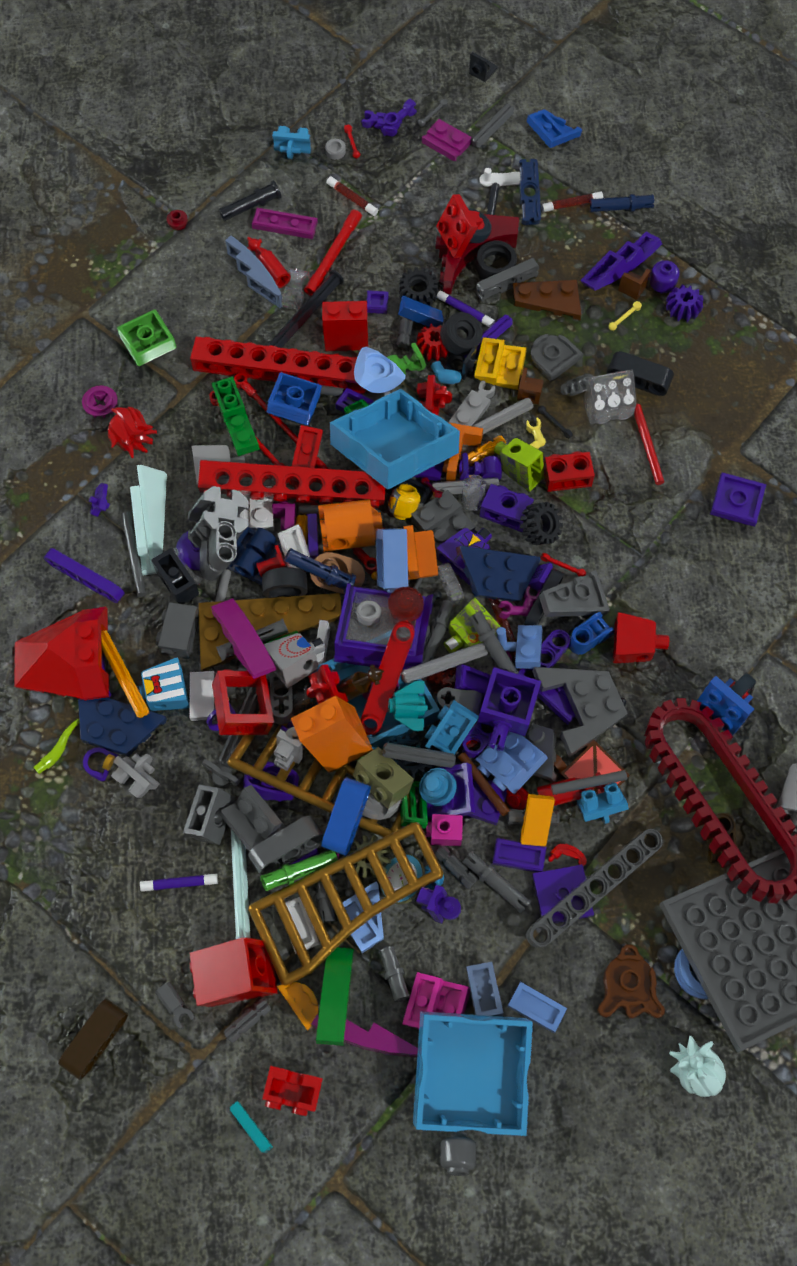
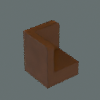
M646 269L642 276L632 271L628 274L624 273L621 277L618 291L637 300L648 284L651 270Z
M523 367L517 401L530 398L533 404L539 405L543 380L527 377L528 368Z

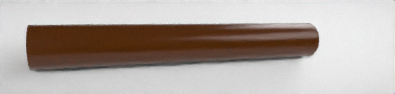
M465 752L460 754L457 759L461 764L469 763L472 765V777L502 817L507 815L510 810L467 754Z

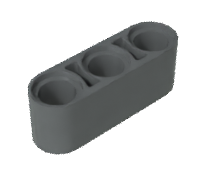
M305 816L254 846L248 855L261 876L280 869L284 864L290 865L318 848L322 844L324 835L311 816Z

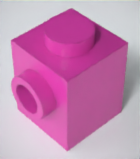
M432 814V822H428L426 828V837H431V845L461 846L463 815Z

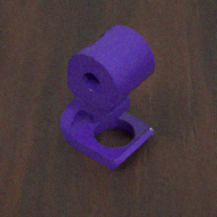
M462 453L459 459L460 480L473 479L477 475H480L481 479L496 477L500 480L502 478L501 459L496 456H488L483 458L481 463L475 461L473 466L469 467L468 454Z

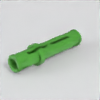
M328 850L291 865L284 864L276 871L261 875V882L265 891L284 884L290 885L294 883V880L308 876L338 861V858L334 851Z

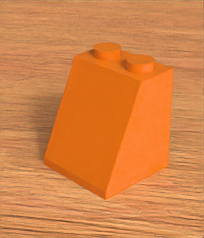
M337 696L291 718L300 742L329 773L373 751L355 707Z

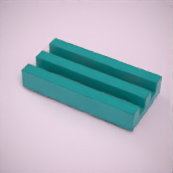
M238 1101L230 1107V1111L260 1151L267 1153L273 1148L272 1144L241 1103Z

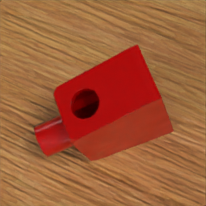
M618 612L614 623L613 663L647 662L652 660L655 649L668 650L669 635L656 634L655 621Z

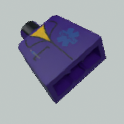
M463 528L436 548V558L470 585V580L466 577L463 570L466 568L461 554L457 555L456 547L466 546L490 550L487 542L492 538V535L486 528H481L476 534L468 528Z

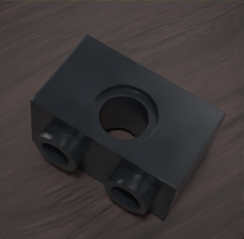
M172 548L151 559L156 573L176 603L185 604L199 596L195 581Z

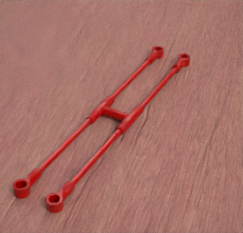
M244 373L236 374L234 381L237 388L243 389L250 398H254L266 411L267 404L248 383L247 376ZM213 390L209 395L210 402L214 406L219 407L217 399H213L216 397ZM268 413L297 444L298 437L279 417ZM256 437L260 450L274 465L285 466ZM317 457L315 468L329 469L324 464V462L319 457ZM296 481L294 489H297L299 483ZM335 484L341 492L345 490L342 484ZM310 500L311 505H319L315 500ZM352 548L354 550L353 553L365 565L367 573L372 574L374 571H377L375 558H370L362 548ZM368 564H374L375 567L370 568Z

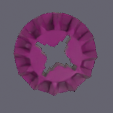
M95 386L84 394L82 406L88 415H93L95 418L97 416L105 418L107 414H113L112 408L118 407V398L115 391L110 387ZM95 399L99 401L104 400L105 406H102L101 404L97 405Z

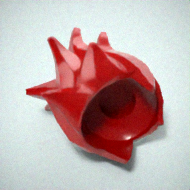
M134 407L112 408L111 411L116 415L110 421L108 428V437L112 444L111 448L117 445L123 451H128L131 458H134L133 449L148 453V450L142 443L152 445L153 439L147 435L157 434V430H152L153 426L147 425L141 412Z

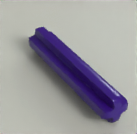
M507 314L503 315L483 333L482 339L483 337L497 339L512 326V318ZM482 340L476 347V356L480 352Z

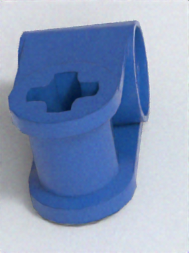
M601 612L592 615L587 621L573 630L569 648L573 653L578 655L585 654L598 644L605 642L615 633V629L613 627L610 628L604 621ZM576 638H583L586 642L581 643Z

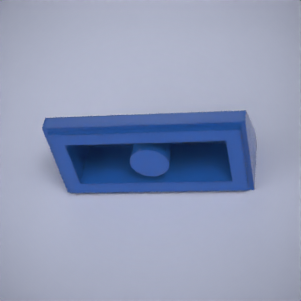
M402 296L398 315L430 327L431 323L434 327L443 324L441 310Z

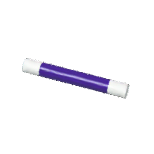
M441 290L438 292L436 298L461 312L474 316L486 326L491 327L495 323L494 319Z
M208 874L140 881V890L143 892L218 884V875Z

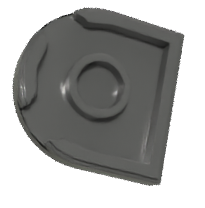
M544 334L534 341L530 358L533 365L551 382L580 361L584 354L566 337Z

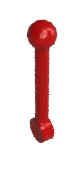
M345 125L344 132L348 134L353 149L352 156L358 159L360 152L357 151L351 133L352 126Z
M542 553L541 560L544 562L549 561L577 573L578 576L583 577L586 575V571L582 568L572 567L551 558L547 553Z

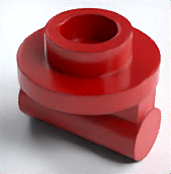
M523 787L515 794L509 790L506 791V801L513 809L522 810L526 807L529 793Z

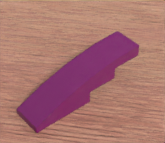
M232 598L211 606L212 614L221 624L223 634L233 646L234 654L253 679L276 671V666L263 642L235 600Z
M316 1015L311 1023L315 1029L318 1027L319 1015ZM346 1021L345 1043L387 1055L417 1057V1047L376 1023H373L368 1032L351 1021Z

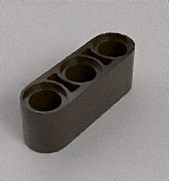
M104 999L62 1054L58 1064L77 1079L82 1080L123 1026L128 1013L109 999Z

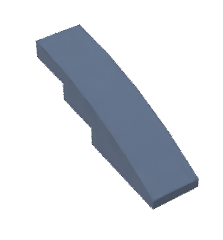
M230 235L225 240L227 253L236 259L238 271L246 275L248 287L278 308H282V295L271 274L246 246Z
M488 962L466 966L475 1015L503 1017L493 963Z

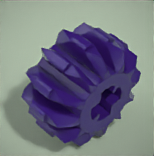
M683 284L679 288L674 287L667 296L666 311H670V317L676 316L678 321L681 318L685 319L686 322L690 318L696 319L702 311L703 296L699 295V289L693 290L692 285L688 288H685Z

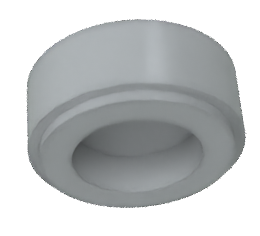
M340 139L329 140L325 145L327 157L333 160L344 157L346 153L345 143Z
M374 601L360 603L356 610L357 620L367 626L378 623L381 618L380 606Z

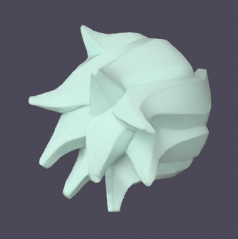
M689 1036L687 1049L679 1043L680 1052L670 1051L669 1054L678 1059V1062L670 1071L680 1079L681 1085L689 1093H696V1095L701 1097L716 1096L720 1093L725 1083L726 1072L724 1064L718 1055L710 1049L713 1046L712 1041L698 1047L692 1036Z

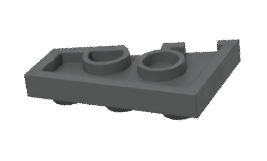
M596 570L586 576H579L566 584L562 583L547 589L539 595L545 617L592 616L597 612L606 615L610 611Z

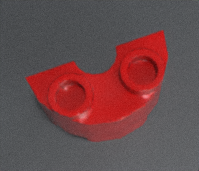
M270 1066L262 1097L266 1101L265 1107L281 1110L283 1105L291 1107V1113L307 1117L308 1111L315 1112L323 1078Z

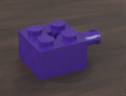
M493 667L477 721L494 727L488 744L490 748L494 749L496 741L499 740L497 750H504L508 731L522 736L526 735L541 681Z

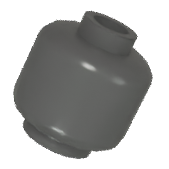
M451 1132V1137H447L441 1142L440 1164L442 1168L447 1170L448 1175L467 1176L469 1171L475 1168L476 1142L467 1138V1133Z

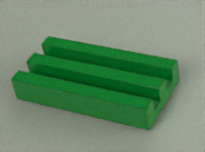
M420 781L413 782L409 791L410 817L408 815L407 795L401 799V826L405 827L407 824L418 822L421 828L426 829L428 825L427 803L419 792ZM415 787H418L420 818H417Z

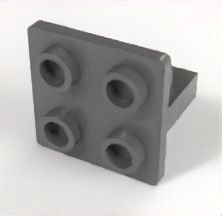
M252 785L243 789L236 803L222 809L220 812L221 817L249 851L260 842L285 828V825Z

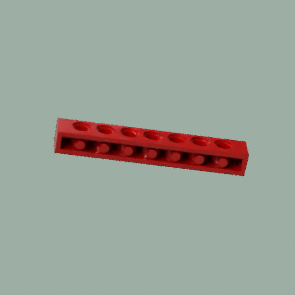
M196 337L190 357L193 371L228 376L244 373L250 379L276 382L279 373L282 372L320 385L344 388V391L346 388H349L361 394L366 392V389L360 386L354 378L357 357L323 354L317 351H301L295 348H278L273 345L263 346L251 342L241 343L234 342L233 340H218L211 337Z
M200 460L198 480L200 493H204L212 486L221 487V494H227L228 498H231V490H237L244 496H250V499L263 500L264 497H272L274 501L285 502L287 499H296L298 503H310V500L319 501L320 504L326 505L333 504V502L343 503L370 499L371 506L379 508V505H384L385 487L363 471ZM220 476L229 477V482L225 485L218 484L217 480ZM245 477L253 480L252 484L247 487L242 486L240 481ZM267 479H273L276 482L272 488L264 487L263 483ZM289 481H297L299 483L298 488L295 490L288 489L286 485ZM313 482H318L322 485V488L319 491H312L309 486ZM335 484H342L345 490L342 493H336L332 487ZM360 485L366 486L368 492L360 495L356 492V487Z

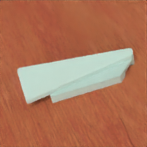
M137 465L139 485L130 487L136 544L144 576L157 574L151 559L163 553L167 474L164 471L144 465Z

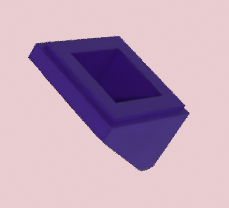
M546 563L537 566L528 587L530 586V588L536 591L540 590L541 592L553 569V564Z

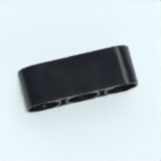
M621 351L615 352L606 372L609 378L623 383L624 379L630 378L631 385L629 386L657 396L667 394L674 377V372L668 367Z

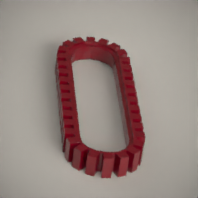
M677 698L674 704L671 699L663 702L661 708L658 706L653 711L644 736H646L644 741L646 750L652 749L649 755L654 763L661 761L657 769L662 776L670 773L666 780L670 788L678 786L674 794L679 802L687 798L683 805L684 810L687 814L695 812L691 819L696 828L704 825L700 832L701 836L705 841L713 838L709 848L713 854L722 851L718 862L722 868L731 864L726 874L732 882L739 878L742 880L737 887L742 893L746 894L750 889H753L751 899L759 902L765 896H767L768 903H778L781 898L784 902L791 899L795 893L797 894V834L791 836V833L796 828L791 819L782 823L786 812L782 806L773 809L777 799L772 793L764 796L768 786L763 780L755 783L759 773L754 767L746 770L750 760L746 755L738 757L742 749L737 742L729 745L733 736L729 730L721 732L724 723L720 717L711 720L714 713L713 710L706 706L700 711L701 702L693 699L689 706H687L686 698ZM683 720L696 725L702 731L785 852L790 862V874L786 879L779 881L766 880L751 869L667 743L663 734L664 725L670 721Z

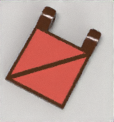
M595 740L585 746L586 749L568 767L559 755H556V762H554V771L559 773L565 780L573 777L581 779L596 776L595 773L597 772L603 775L624 770ZM624 781L615 782V783H616L617 786L619 787ZM595 787L592 789L596 794L603 793Z

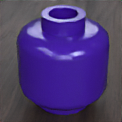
M671 261L657 262L653 266L650 275L651 287L660 293L671 292L676 287L679 279L678 266Z

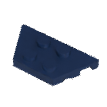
M466 546L456 547L457 555L461 554L466 568L463 570L466 577L470 580V587L474 597L513 602L520 601L541 560V557Z
M107 697L92 700L78 699L82 742L127 757L137 749L140 743L145 742L159 725L163 726L167 721L166 716L151 711L143 718H138L131 705Z

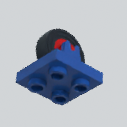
M747 673L737 682L730 678L724 683L715 676L697 700L701 702L699 709L702 711L708 706L714 711L711 718L714 720L720 717L724 723L722 730H729L733 736L754 710L749 704L753 699L749 692L756 684V680Z

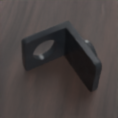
M472 52L470 54L469 74L486 82L497 70V65Z
M473 347L466 358L452 353L443 366L444 369L455 370L451 367V363L453 361H461L463 368L455 371L460 372L461 379L465 380L469 372H473L477 365V360L475 359L477 348Z

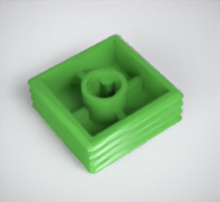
M155 309L117 327L121 340L138 366L176 349L174 337Z

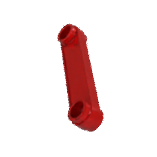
M408 621L396 623L390 635L379 669L384 671L379 681L380 684L375 685L373 683L360 719L367 735H375L380 731L388 710L389 698H392L411 647L415 629ZM406 627L411 634L406 638H402L397 634V629ZM373 719L377 722V726L369 728L365 725L364 721Z

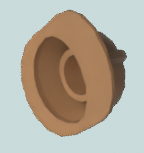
M331 552L320 554L315 558V560L327 566L336 565L339 570L349 575L355 574L354 587H361L363 585L365 572L363 566L357 560ZM310 573L311 580L315 585L323 589L345 594L342 589L332 584L328 586L324 583V579Z

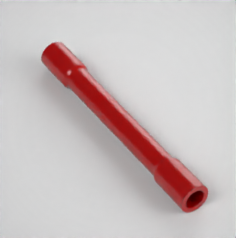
M351 210L321 264L311 276L304 288V292L307 295L311 296L323 283L326 274L350 234L355 230L362 218V214L358 210Z

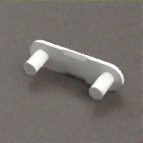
M486 168L484 174L480 176L479 182L485 187H491L493 183H498L500 186H516L520 183V172L491 173V169Z

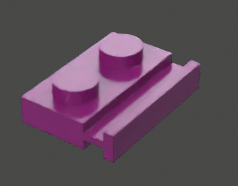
M438 119L427 131V134L422 136V143L455 162L456 158L470 146L472 137Z

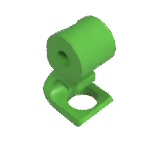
M416 343L411 345L414 353L410 359H408L407 355L401 359L397 355L387 357L405 375L406 369H409V371H422L426 367L425 360Z

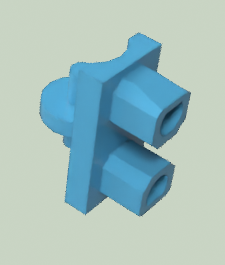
M279 126L278 131H273L274 150L286 152L288 159H293L294 153L310 154L311 142L307 128H299L297 133H290V128L287 126Z
M616 783L607 784L604 787L605 792L596 794L591 789L581 793V799L577 800V806L585 822L601 818L602 822L607 824L610 822L609 815L629 809L628 803Z

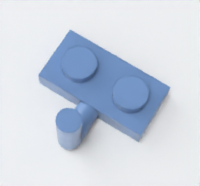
M518 625L517 642H507L505 628L499 627L496 630L497 638L504 650L516 651V668L534 669V667H540L542 625Z

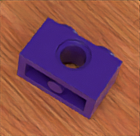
M490 484L481 505L480 517L523 532L524 528L520 529V524H523L520 518L525 516L522 513L523 510L526 509V506L533 504L534 499L524 493L510 491L502 485ZM508 504V505H511L512 507H511V508H506V507H504L503 505Z

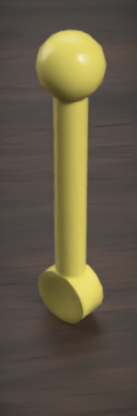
M638 301L634 302L630 310L618 320L609 324V329L612 331L616 330L617 325L634 311H639L642 304Z

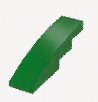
M337 947L326 958L316 1044L344 1046L354 949Z

